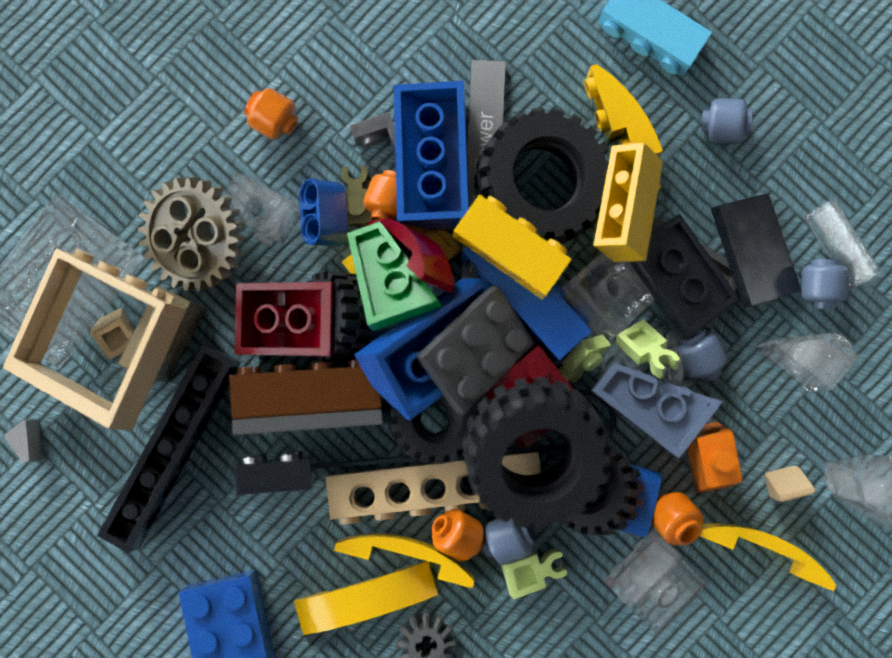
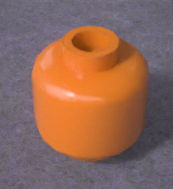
M271 88L264 89L261 92L255 91L245 106L244 114L247 116L249 127L271 140H277L283 134L289 136L298 122V117L294 115L296 109L294 102Z
M385 170L383 174L373 176L370 181L363 203L364 207L371 213L370 218L372 220L391 219L397 221L395 171Z
M673 492L663 494L657 498L651 524L665 542L671 545L684 546L693 543L700 536L703 526V515L687 495Z
M459 509L446 511L435 519L432 525V542L439 552L454 560L463 562L479 554L483 548L485 541L483 525L478 519Z

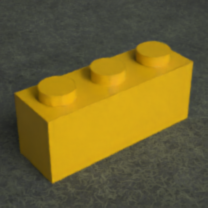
M645 143L615 145L611 148L593 246L613 262L646 261L663 161Z
M479 195L454 229L453 238L543 300L571 261V258L566 255L567 249L553 239H549L547 242L535 234L537 232L536 227L523 218L515 220L505 213L507 208L497 199L491 196L485 199Z

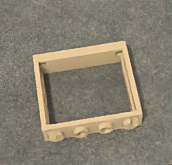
M56 248L2 368L108 429L132 431L187 309L173 303L176 296L166 291L154 288L153 292L145 289L148 282L130 274H126L125 278L119 276L121 269L104 261H99L98 265L93 263L94 256L76 248L74 254ZM82 271L156 308L113 403L41 363Z

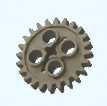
M198 177L174 178L171 182H163L162 189L152 191L155 200L144 201L145 206L150 211L139 214V217L146 221V226L138 227L139 232L146 234V239L141 240L139 245L148 246L149 251L143 257L144 259H154L155 262L151 270L162 269L160 280L172 279L173 288L183 286L184 291L193 289L201 291L220 285V280L231 277L229 270L239 266L233 257L244 254L237 247V243L246 241V238L238 235L237 230L244 227L245 224L235 222L234 219L240 213V209L230 210L228 206L233 198L231 196L220 198L223 188L221 186L211 188V180L199 181ZM185 204H186V206H187V208H188V214H187V215H186L185 210H184ZM211 224L213 225L215 230L214 236L212 235L210 230ZM169 233L172 237V243L169 240ZM195 253L198 257V264L195 261Z

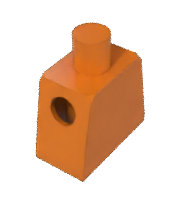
M719 422L705 424L687 448L695 492L703 493L725 489L742 483L733 432Z

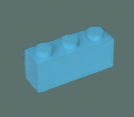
M609 0L602 10L598 21L608 35L614 38L621 37L629 42L632 49L638 54L651 56L660 62V66L665 71L671 74H679L682 77L712 34L710 30L662 0Z

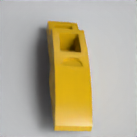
M598 64L591 66L586 76L587 79L584 80V87L588 98L595 101L598 110L595 112L598 129L605 131L607 140L621 136V139L618 141L619 145L645 143L659 157L663 153L662 146L652 124L636 99L613 75Z

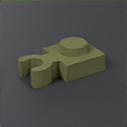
M361 165V176L357 179H351L348 167L343 166L341 174L345 184L348 186V190H345L348 226L367 225L368 222L373 221L370 218L371 213L364 207L363 203L367 189H363V186L368 181L367 168L365 165Z

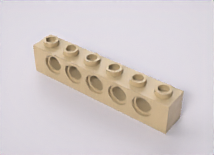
M537 451L504 454L502 464L515 473L523 475L541 473L539 453ZM464 459L444 462V464L425 463L326 476L330 520L339 519L340 525L361 522L360 516L374 515L375 520L378 521L396 518L395 512L409 511L410 516H423L431 514L430 508L444 507L446 512L451 509L466 510L465 504L479 502L480 508H484V506L480 503L478 495L465 493L460 488L461 479L468 475ZM433 478L440 479L445 484L443 495L436 498L429 496L425 491V484L428 480ZM398 482L406 484L410 489V497L402 502L394 500L390 493L391 486ZM369 487L374 492L375 499L371 505H361L357 501L356 491L358 488Z

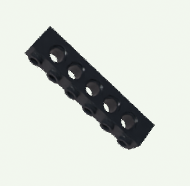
M201 344L99 530L98 537L127 553L141 548L230 384V375H235L241 364L240 361L212 346Z

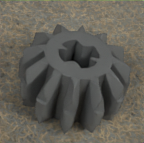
M424 611L423 622L420 623L415 615H411L409 622L412 628L407 625H401L399 632L405 638L397 639L396 647L406 650L400 654L399 658H454V654L447 648L456 647L457 639L447 637L453 632L451 624L440 628L443 622L442 615L438 614L434 622H429V611ZM423 636H430L431 642L436 641V643H431L428 650L422 649L423 644L421 642Z

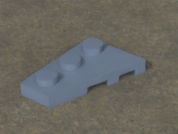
M612 363L591 390L593 394L677 459L682 456L723 402L695 393L684 387L656 379V377L617 363Z

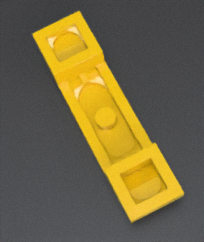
M709 523L702 526L700 536L734 550L738 537H741L794 559L789 573L831 591H834L836 588V583L819 563L804 551L783 539L754 528L736 524Z
M365 533L339 539L335 544L334 551L369 560L374 546L440 564L438 579L473 588L474 576L459 561L439 552L433 545L412 537L390 533Z
M423 561L396 569L393 573L333 591L326 590L296 599L294 604L303 635H309L355 624L403 609L437 596L438 591L429 561Z

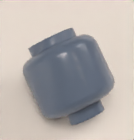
M714 99L710 110H703L702 131H708L709 139L713 143L740 144L744 141L746 135L751 136L753 108H748L747 102L744 99Z
M836 259L811 260V265H807L802 269V298L806 301H813V308L836 309V302L846 300L849 295V269L844 265H840V260Z
M701 328L684 340L681 336L679 337V344L675 348V353L678 355L679 362L687 377L702 379L703 382H707L721 375V369L726 365L728 357L715 332Z
M512 518L508 522L496 519L489 522L485 528L483 549L488 558L494 557L501 565L509 564L529 557L532 554L533 545L537 543L536 534L531 523L528 524L527 528L515 526Z

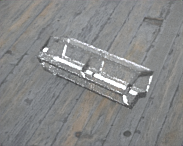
M835 198L803 216L829 258L840 260V265H844L849 269V289L863 284L881 272Z

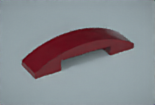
M377 219L368 222L367 226L380 221L403 252L406 253L408 249L413 252L406 266L419 279L451 293L454 287L451 268L444 252L434 240L395 220Z

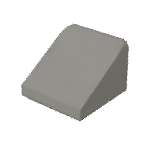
M25 419L4 435L6 441L23 463L39 462L42 459L40 426L37 419Z

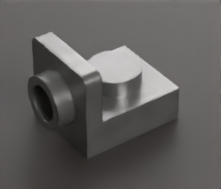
M389 112L350 125L356 146L363 144L364 147H371L381 143L383 137L389 135L395 152V123L392 122Z

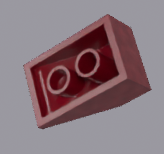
M335 282L236 283L235 354L333 356Z

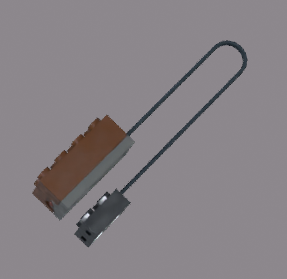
M357 360L348 361L347 368H334L333 362L312 363V370L297 371V364L276 365L275 372L262 373L260 367L238 368V375H230L232 418H234L232 420L233 435L382 424L381 410L390 409L391 404H381L380 394L371 386ZM579 390L582 395L598 398L590 390ZM603 402L610 414V424L607 429V434L610 438L616 428L617 416L615 410ZM431 404V405H429V406H441V405ZM568 444L507 448L505 454L565 450ZM302 451L281 452L280 459L267 460V454L243 456V462L235 465L236 495L312 489L311 469L418 460L410 456L310 463V457H303Z

